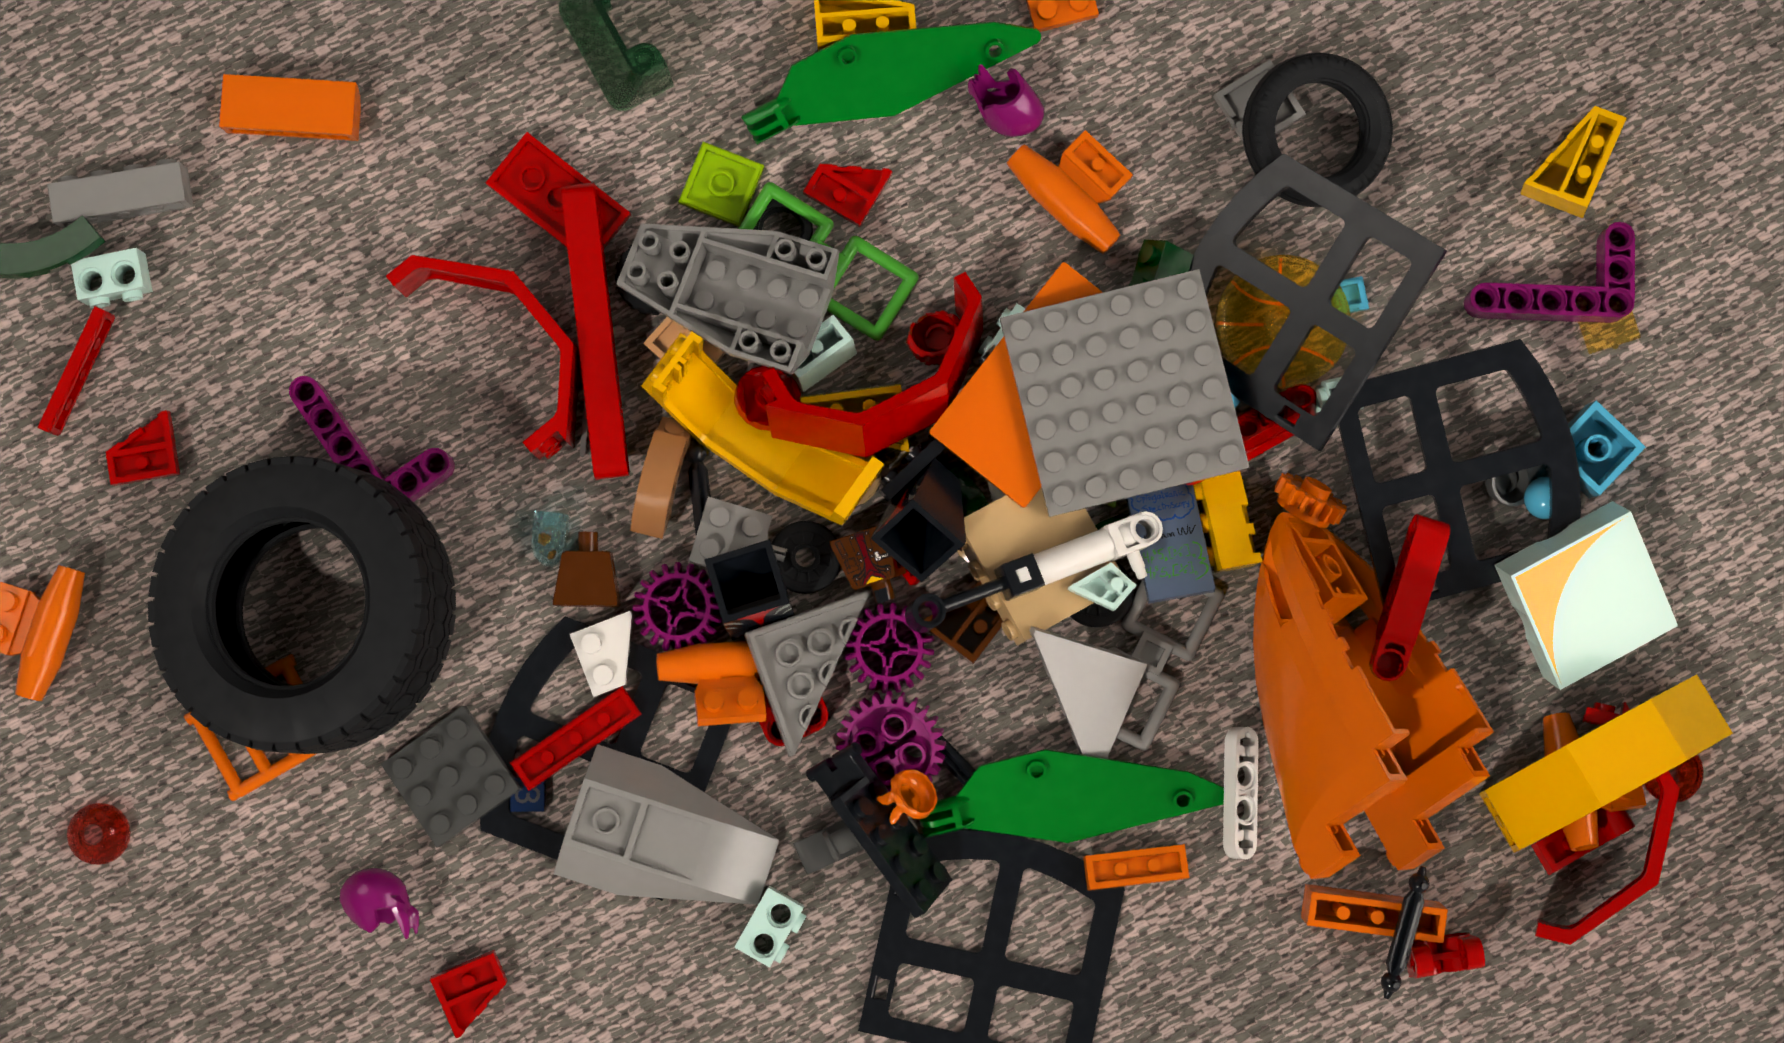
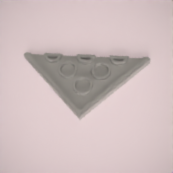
M868 591L744 634L788 757L794 756L858 620L856 618L859 617L869 596Z
M1031 626L1030 634L1037 645L1039 656L1056 692L1055 695L1068 721L1080 755L1107 759L1147 667V663L1141 659Z

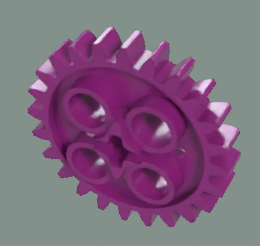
M888 690L884 700L881 699L878 692H875L872 696V703L863 697L859 702L861 709L854 705L850 708L849 713L852 717L845 716L841 722L846 728L839 729L837 736L844 740L838 742L836 750L840 751L853 742L859 743L862 747L860 755L868 766L873 769L881 782L886 785L888 791L891 790L890 780L900 771L908 769L918 770L925 774L931 782L933 779L930 774H939L941 768L936 763H943L945 755L938 751L945 749L946 742L937 740V738L943 735L944 728L933 727L938 720V716L930 718L926 716L929 705L918 709L916 707L918 703L917 697L908 703L906 702L905 692H902L898 700L893 697L892 691ZM897 717L901 719L904 728H892L888 718ZM911 730L916 731V735L901 740L896 749L889 747L873 760H866L867 756L881 751L886 742L893 744ZM860 735H872L876 744L872 746L864 744L861 741ZM910 745L918 747L922 752V756L918 758L910 756L907 753L906 747ZM878 763H889L893 767L894 772L890 774L882 772L879 769Z

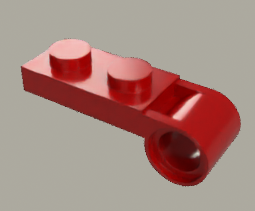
M1602 808L1597 809L1599 846L1635 827L1626 810L1609 812ZM1562 828L1531 845L1548 875L1555 873L1596 849L1571 851Z

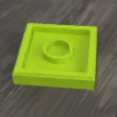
M703 141L678 203L739 227L744 220L765 166Z

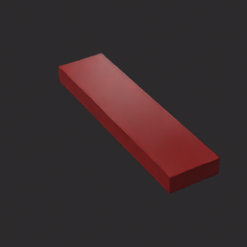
M94 306L37 428L56 436L61 435L115 320L113 314Z
M622 686L510 762L528 791H531L590 751L597 744H600L641 716L642 713Z

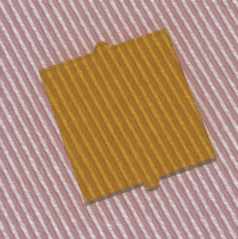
M1577 297L1575 299L1577 308L1581 311H1588L1586 300L1582 297ZM1610 298V308L1615 312H1621L1620 302ZM1632 311L1621 320L1613 323L1578 322L1589 354L1611 347L1617 349L1620 344L1641 338Z

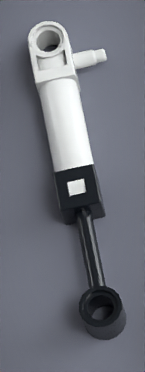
M1139 512L1108 524L1092 533L1039 553H1031L1004 563L994 570L997 579L944 599L931 593L922 594L907 606L905 611L906 623L916 632H928L941 624L945 619L946 613L999 592H1003L1005 600L1010 601L1036 591L1047 584L1127 556L1137 579L1140 580L1147 577L1140 551L1160 539L1163 531L1162 522L1158 516L1151 512ZM1136 524H1141L1145 527L1147 531L1146 539L1138 536ZM920 605L930 608L933 615L931 621H924L919 616L918 609Z

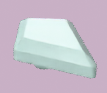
M1111 562L1070 585L1068 590L1111 611H1115L1137 585Z

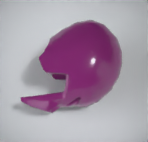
M979 64L978 74H974V79L972 78L968 81V91L975 98L985 124L991 130L1005 137L1028 135L1036 130L1044 119V106L1027 81L1013 68H1010L1007 72L1009 80L995 81L986 68ZM990 88H998V89L993 90V91H991V92H990V91H987V89H990Z
M365 868L356 871L346 879L340 889V903L347 916L360 929L372 933L380 923L391 924L397 920L405 939L409 938L410 929L412 928L415 935L418 934L419 912L411 905L406 885L399 877L385 869Z

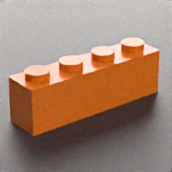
M1305 884L1301 918L1307 926L1393 937L1404 897ZM1424 900L1415 940L1443 943L1448 909L1442 903Z

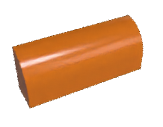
M223 74L219 127L226 133L348 141L359 140L361 103L359 88L356 82Z

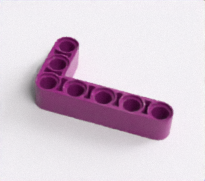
M1614 222L1600 233L1596 243V286L1480 283L1465 296L1463 302L1464 309L1470 316L1481 319L1593 323L1617 322L1631 313L1635 304L1634 230L1627 223ZM1610 233L1617 234L1621 238V247L1611 243L1609 239ZM1610 266L1619 268L1622 275L1620 280L1610 275ZM1479 293L1487 297L1489 302L1487 308L1477 305L1475 294ZM1509 295H1516L1520 298L1522 303L1521 309H1515L1509 304ZM1542 296H1549L1553 299L1555 303L1554 310H1548L1543 306ZM1576 297L1586 300L1588 311H1581L1577 308L1575 303ZM1610 298L1620 302L1621 312H1615L1610 308Z
M308 376L297 377L291 382L289 387L291 400L333 462L358 470L368 466L372 475L390 483L413 502L453 474L455 469L453 458L442 449L430 448L385 478L324 386ZM307 385H313V397L310 400L303 401L301 398L302 389ZM326 412H331L333 415L332 424L327 428H321L319 425L320 417ZM349 439L352 443L351 451L347 455L340 456L338 453L339 443ZM437 456H443L445 460L444 468L438 473L431 472V460ZM409 475H415L417 479L416 487L410 492H405L402 487L404 478Z

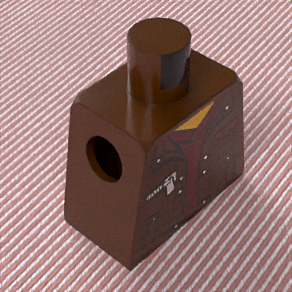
M877 526L830 541L831 548L854 590L871 585L877 604L896 598L890 579L906 574V569L871 539Z

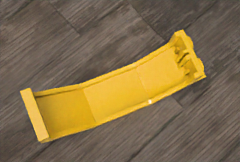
M691 331L688 337L682 333L678 335L641 385L689 434L707 449L775 496L842 526L882 471L884 463L874 456L867 462L851 454L772 438L771 431L759 430L747 424L738 414L734 404V393L737 385L704 353L703 338Z
M1696 674L1479 794L1513 853L1680 765L1730 736L1733 732Z

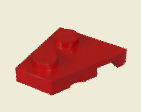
M820 163L803 190V194L860 228L892 176L893 171L887 168L876 170L863 169L861 166L838 167L834 164Z
M161 411L153 421L143 428L139 427L129 434V437L124 442H118L105 452L110 485L118 486L180 475L170 411Z
M495 950L437 973L430 978L455 1038L462 1036L466 1028L507 984L508 980Z

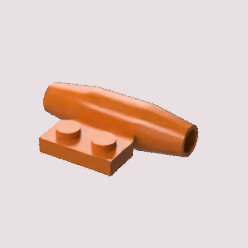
M1086 130L1062 153L1058 166L1025 144L1008 160L1006 164L1031 197L1070 233L1102 254L1106 253L1120 238V232L1098 204L1110 201L1131 180L1133 174Z
M58 565L41 598L33 591L0 582V653L10 656L21 654L15 690L16 695L36 701H43L63 663L79 615L85 572Z
M747 641L694 644L656 654L658 681L698 684L694 694L697 726L766 721L763 685L758 682L760 677Z
M1555 713L1543 718L1544 757L1580 738L1570 713ZM1642 785L1601 808L1609 812L1644 808L1647 804ZM1597 810L1562 828L1571 851L1590 850L1599 846Z

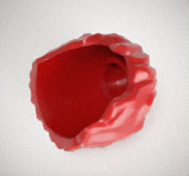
M941 310L935 313H926L917 322H912L906 343L916 360L924 362L927 366L932 364L941 365L959 325L960 318L953 313Z

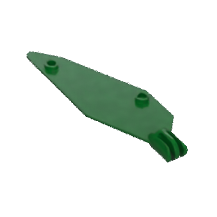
M983 22L850 34L792 64L778 96L743 114L741 118L758 145L793 126L895 116L974 76V74H978L979 64L988 69L1037 44L1041 40V33L1036 28L1000 22ZM993 45H998L996 50H989Z
M1044 749L979 765L956 796L937 800L935 809L928 817L919 820L921 826L924 827L922 830L924 838L968 828L1070 843L1224 805V787L1188 771ZM1180 795H1187L1184 801H1177Z

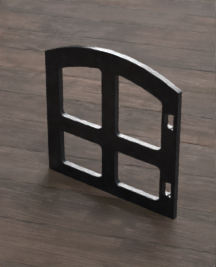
M1282 154L1257 173L1221 211L1202 238L1194 253L1189 271L1200 270L1206 297L1217 270L1225 267L1290 309L1289 317L1254 373L1248 374L1222 357L1230 392L1313 448L1322 451L1447 253V250L1288 155ZM1287 188H1292L1342 218L1345 223L1344 228L1310 283L1305 287L1296 284L1236 245V239L1250 222ZM1370 238H1375L1410 259L1411 267L1375 325L1367 328L1332 306L1331 299L1366 242ZM1319 326L1354 348L1355 357L1320 413L1313 416L1277 392V386L1312 329ZM1286 406L1300 414L1296 425L1280 415Z
M1521 339L1369 378L1365 381L1338 424L1382 606H1384L1396 568L1382 513L1386 506L1431 495L1434 499L1438 520L1450 524V536L1446 546L1449 566L1445 570L1438 571L1434 584L1437 590L1432 591L1429 601L1501 582L1494 565L1523 550L1520 549L1482 560L1476 558L1460 490L1464 485L1544 464L1548 467L1550 487V514L1547 539L1557 535L1581 517L1580 474L1575 446L1566 415L1542 367ZM1505 370L1520 391L1540 433L1539 439L1523 445L1454 462L1451 457L1436 396L1437 389L1448 384ZM1335 388L1329 389L1330 395ZM1406 396L1410 401L1425 468L1421 472L1377 483L1373 477L1358 412L1362 407Z
M565 616L537 645L510 685L497 713L489 740L511 773L513 767L510 762L515 758L518 740L521 737L525 736L541 742L563 727L561 724L535 715L531 707L554 671L570 652L575 649L570 634L587 628L589 625ZM630 641L627 667L641 674V681L633 701L642 715L622 728L618 740L614 744L603 741L598 745L662 765L705 792L731 724L708 726L691 771L687 773L644 757L641 750L665 688L668 685H675L695 693L696 688L687 685L688 683L658 681L656 654L659 652ZM596 746L580 758L591 762ZM510 798L480 818L481 831L558 860L565 835L511 814Z
M956 830L924 838L939 861L978 859L995 860L999 863V872L982 949L979 952H971L908 937L906 930L910 911L890 885L858 1031L908 1043H1005L989 1038L988 1031L997 990L1001 986H1007L1071 1001L1073 1009L1065 1043H1092L1125 888L1116 887L1088 891L1083 860L1048 844L1016 835L989 831ZM1031 868L1074 888L1091 899L1095 904L1081 971L1076 975L1011 961L1005 956L1022 874L1025 869ZM901 964H910L973 980L972 996L965 1027L962 1031L957 1032L899 1019L889 1014L896 975ZM879 977L890 980L886 1000L874 998Z

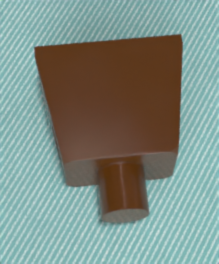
M578 532V551L562 552L553 597L554 606L621 607L614 556L609 551H598V532Z

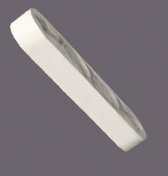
M1232 727L1225 736L1223 847L1228 857L1246 860L1254 855L1257 848L1258 736L1250 727ZM1240 739H1243V745H1240ZM1241 767L1243 768L1245 773V778L1242 784L1239 783L1237 778L1238 771ZM1240 801L1244 805V814L1241 818L1237 815V806Z

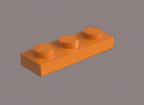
M1185 844L1083 857L1088 891L1190 878Z

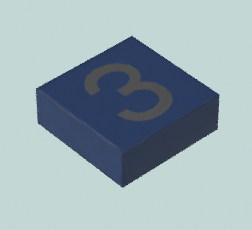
M515 778L522 789L510 797V812H545L546 781L528 791L522 780Z

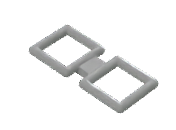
M1142 580L1132 604L1121 622L1124 630L1140 638L1131 655L1115 647H1111L1108 650L1143 660L1147 663L1143 677L1164 688L1141 735L1121 726L1116 737L1117 739L1141 751L1149 749L1180 686L1177 678L1162 670L1171 653L1186 661L1194 658L1224 598V591L1221 588L1215 586V592L1203 594L1209 598L1184 645L1137 621L1147 602L1145 586Z

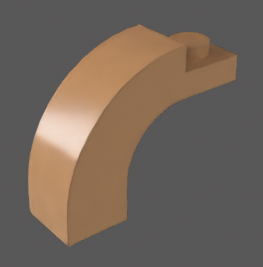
M662 416L658 429L653 433L641 472L630 531L663 539L671 518L679 473L692 435L675 419Z

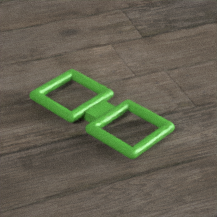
M768 182L762 188L738 228L754 229L772 198L818 226L809 241L831 247L824 243V241L831 232L834 223L830 218L776 184ZM852 236L842 252L839 253L834 289L857 252L903 280L875 325L832 298L827 311L871 339L879 341L883 338L916 285L919 276L915 271L861 237Z

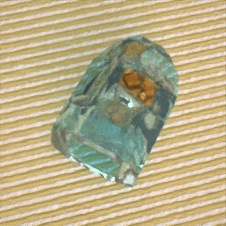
M534 511L531 547L534 557L544 566L554 567L561 561L562 552L566 551L570 527V516L568 514Z

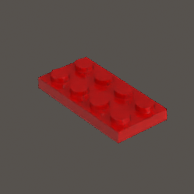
M526 132L485 183L567 248L561 186L592 182ZM596 186L603 246L605 249L630 218L631 213Z

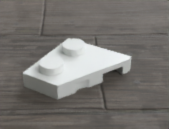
M632 611L570 634L593 697L600 696L627 684V665L630 653L631 625L633 622Z

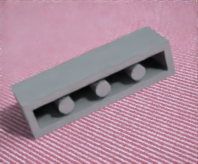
M162 159L157 161L155 166L144 167L141 164H133L123 167L124 171L111 173L110 170H97L91 172L90 177L78 178V176L73 175L59 177L57 179L58 182L47 184L52 221L63 229L82 215L91 224L194 207L188 168L179 161L177 162L176 159Z

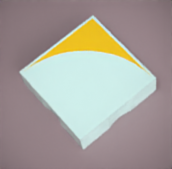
M1613 501L1571 523L1557 535L1536 542L1494 565L1511 605L1518 612L1523 622L1527 642L1543 678L1559 690L1678 626L1631 511Z

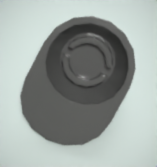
M1543 464L1485 480V486L1488 494L1497 503L1505 506L1525 504L1524 493L1526 488L1535 479L1547 477L1546 467Z

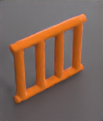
M292 654L265 668L275 677L282 674L287 684H303L294 668L297 664ZM191 712L184 715L185 721L190 726L194 724L230 790L227 791V794L232 802L316 755L288 753L289 755L271 765L263 750L246 747L259 772L241 781L215 733L190 715Z

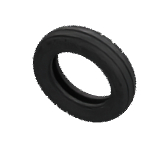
M1306 53L1279 63L1258 82L1245 108L1242 137L1245 153L1251 168L1257 174L1282 155L1276 140L1275 122L1278 110L1285 98L1297 87L1304 84L1317 83L1327 85L1342 93L1353 106L1359 122V141L1356 151L1347 165L1337 173L1325 178L1357 196L1376 179L1390 152L1393 123L1390 107L1384 92L1376 80L1364 68L1339 55ZM1287 188L1279 195L1282 199L1297 205L1322 207L1292 188Z

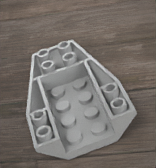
M640 224L616 284L681 326L693 331L728 355L769 368L774 367L775 370L792 375L810 355L833 296L840 252L832 247L771 230Z
M597 744L561 846L554 875L622 896L758 905L779 839L664 766Z

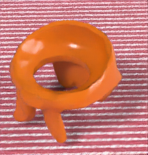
M914 769L903 770L895 774L890 780L891 790L877 797V801L882 805L896 803V807L892 810L889 818L892 825L898 821L902 813L907 814V816L913 819L927 818L937 804V793L933 783L925 774Z

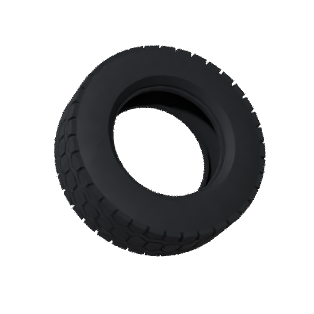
M286 456L255 461L226 473V476L219 477L205 487L207 491L202 490L187 504L190 509L184 508L172 524L176 530L169 529L161 545L165 552H158L152 572L158 574L157 577L151 576L148 597L154 598L153 601H148V622L154 623L153 626H149L152 647L158 648L153 652L160 671L165 672L162 676L171 692L176 693L174 696L186 711L191 712L190 715L203 726L229 741L256 750L279 753L317 754L349 749L371 741L398 725V720H404L417 707L416 703H421L432 688L430 682L436 681L444 665L441 661L447 658L452 642L448 638L454 632L456 615H453L452 612L456 611V590L452 589V586H455L452 567L447 564L450 560L444 544L439 541L441 538L433 524L427 520L428 517L410 498L377 476L329 460L313 457ZM323 528L342 541L358 564L365 589L363 621L353 646L332 670L310 682L290 685L267 671L258 661L249 645L243 623L245 591L255 567L274 545L297 532Z

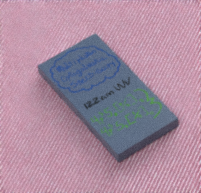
M1184 484L1127 498L1130 516L1139 512H1151L1158 516L1163 527L1160 539L1140 551L1147 572V577L1143 578L1148 604L1215 592L1216 588L1193 485ZM1136 524L1138 536L1146 539L1147 531L1145 527L1141 524Z

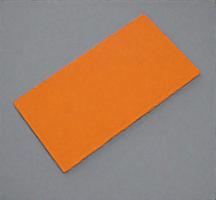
M1063 262L1023 312L1103 292L1070 265ZM1003 337L933 425L929 433L1019 506L1025 508L1040 490L1041 484Z

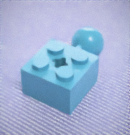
M1597 400L1585 405L1568 423L1578 462L1580 491L1589 499L1600 496L1646 448ZM1591 444L1596 446L1594 456L1588 451V446ZM1549 477L1535 479L1528 485L1524 493V503L1527 510L1536 518L1548 520L1550 514Z

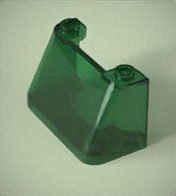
M560 0V16L612 108L618 111L631 110L674 86L668 66L660 51L654 45L641 43L630 49L626 48L607 13L613 10L611 0Z

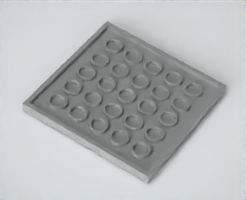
M1199 269L1000 318L1049 517L1250 468Z

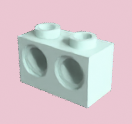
M138 248L83 258L71 264L77 300L90 305V308H94V306L98 308L111 305V300L121 298L124 302L143 299V294L153 292L146 254ZM134 269L135 277L133 281L124 284L123 276L125 272ZM101 276V286L97 290L92 291L90 288L91 281L95 277Z
M769 886L734 948L769 968L773 961L780 964L790 947L784 943L790 931L797 934L807 917L801 913L805 905ZM785 904L788 906L791 912L790 919L786 922L776 921L772 916V908L775 905ZM760 934H768L774 941L773 949L768 952L759 951L755 946V938Z

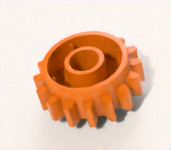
M1288 472L1286 474L1282 473L1274 487V491L1279 494L1277 502L1281 507L1297 518L1317 527L1328 528L1329 524H1339L1347 511V506L1342 504V500L1334 497L1332 490L1327 485L1312 477L1305 476L1302 479L1298 475L1293 476Z

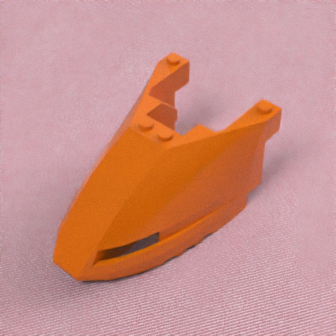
M1281 512L1276 517L1270 530L1262 556L1263 562H1261L1254 608L1253 649L1255 679L1263 726L1293 847L1299 857L1300 867L1309 875L1310 879L1328 878L1361 856L1343 824L1362 811H1365L1386 849V856L1389 862L1397 870L1415 869L1445 849L1428 818L1490 777L1473 746L1494 733L1456 670L1454 668L1447 670L1439 658L1438 654L1442 652L1435 641L1429 642L1421 630L1413 647L1407 669L1400 678L1393 681H1383L1374 676L1369 662L1376 641V629L1383 610L1374 569L1342 539L1328 529L1309 524L1291 513ZM1360 606L1369 619L1354 630L1344 617Z

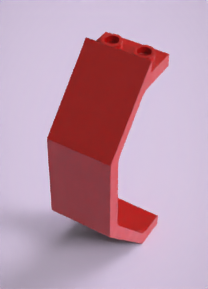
M411 255L386 275L391 284L406 298L425 282L433 279L511 293L517 296L560 350L557 411L549 421L522 443L538 459L544 456L549 459L558 453L563 447L560 444L563 440L574 448L581 365L579 350L514 271Z
M964 272L954 277L955 312L960 318V322L935 375L863 412L853 413L796 401L773 367L762 373L764 387L760 388L766 401L764 409L768 416L772 438L867 458L937 422L958 395L983 333L982 296L967 273Z
M1595 702L1593 708H1585L1582 722L1602 726L1628 712L1630 708L1626 702H1623L1620 714L1615 713V706ZM1669 771L1655 778L1660 788V796L1642 873L1574 924L1560 925L1538 919L1535 936L1571 945L1659 884L1680 790Z

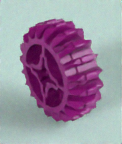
M675 562L673 573H670L667 564H663L661 568L664 575L659 577L656 571L651 570L649 572L650 576L655 581L652 584L644 579L640 582L643 587L648 589L646 594L637 591L634 594L636 598L644 600L643 605H633L634 611H643L644 616L637 617L635 623H647L648 625L640 632L642 636H647L654 632L655 634L651 638L650 644L655 646L662 638L664 639L662 650L664 651L670 649L671 642H675V649L682 648L683 642H687V646L694 645L693 639L698 638L701 644L707 643V639L702 633L705 630L712 635L717 633L713 627L709 626L711 620L716 623L722 622L721 617L713 615L714 610H719L718 604L713 602V599H716L714 591H709L712 588L711 581L709 579L705 583L702 582L707 572L701 569L695 577L693 576L695 566L689 563L684 573L682 572L680 562ZM674 580H681L676 593L671 597L655 595L664 584ZM691 583L697 585L702 591L706 602V610L691 605L689 601ZM682 597L685 600L683 605H687L688 609L695 611L694 613L687 611L679 612L678 616L674 617L672 615L674 610H670V607L662 604V602L677 603L679 598ZM652 605L661 607L667 612L668 619L666 624L668 625L665 632L656 625L653 619ZM692 617L702 620L693 631L684 635H675L677 628H679L680 623L685 618Z
M882 603L877 604L879 614L873 616L869 608L865 609L864 612L868 620L864 622L860 617L856 618L858 619L856 624L861 628L859 631L853 629L851 635L856 637L855 641L848 640L845 645L847 648H854V653H848L844 656L845 660L856 659L857 664L849 668L850 672L854 673L859 669L864 672L859 676L858 682L863 683L867 677H870L872 681L869 684V689L874 690L877 682L883 683L882 693L885 694L888 692L889 683H894L896 693L901 692L899 682L905 680L909 688L914 687L910 676L914 674L918 679L922 680L924 674L918 670V667L920 665L928 669L931 667V663L923 660V656H932L935 652L933 649H924V643L934 641L933 636L923 638L920 632L911 629L905 620L907 606L903 607L901 615L896 614V603L890 604V613H884ZM887 620L886 632L882 639L878 641L862 640L871 626ZM897 622L906 625L912 631L916 638L917 646L901 643L897 639ZM891 630L892 639L895 640L894 645L898 643L899 648H905L907 651L899 650L898 652H893L892 657H890L889 666H886L887 657L883 656L885 651L881 653L879 648H872L871 646L886 644L889 638V631ZM861 651L874 652L880 655L882 659L881 675L868 668L863 661ZM902 655L916 656L914 663L907 671L892 676L893 662L897 657Z

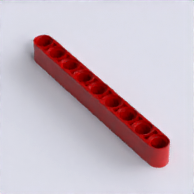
M592 182L561 186L593 473L595 480L629 476L628 451L596 184Z

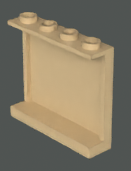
M1040 488L1025 508H1022L1005 495L964 517L966 543L959 550L964 551L970 561L968 568L974 579L980 580L984 584L997 579L994 570L1004 563L1031 553H1039L1097 531V528L1086 509L1049 517L1042 488ZM1112 561V563L1119 569L1117 563L1115 561ZM1105 562L1047 584L1036 591L1010 601L1005 600L1003 592L986 597V601L992 610L998 611L1003 622L1001 625L1007 638L1011 641L1014 640L1018 646L1032 638L1029 631L1031 626L1046 630L1093 604L1094 602L1070 592L1068 587L1111 562Z

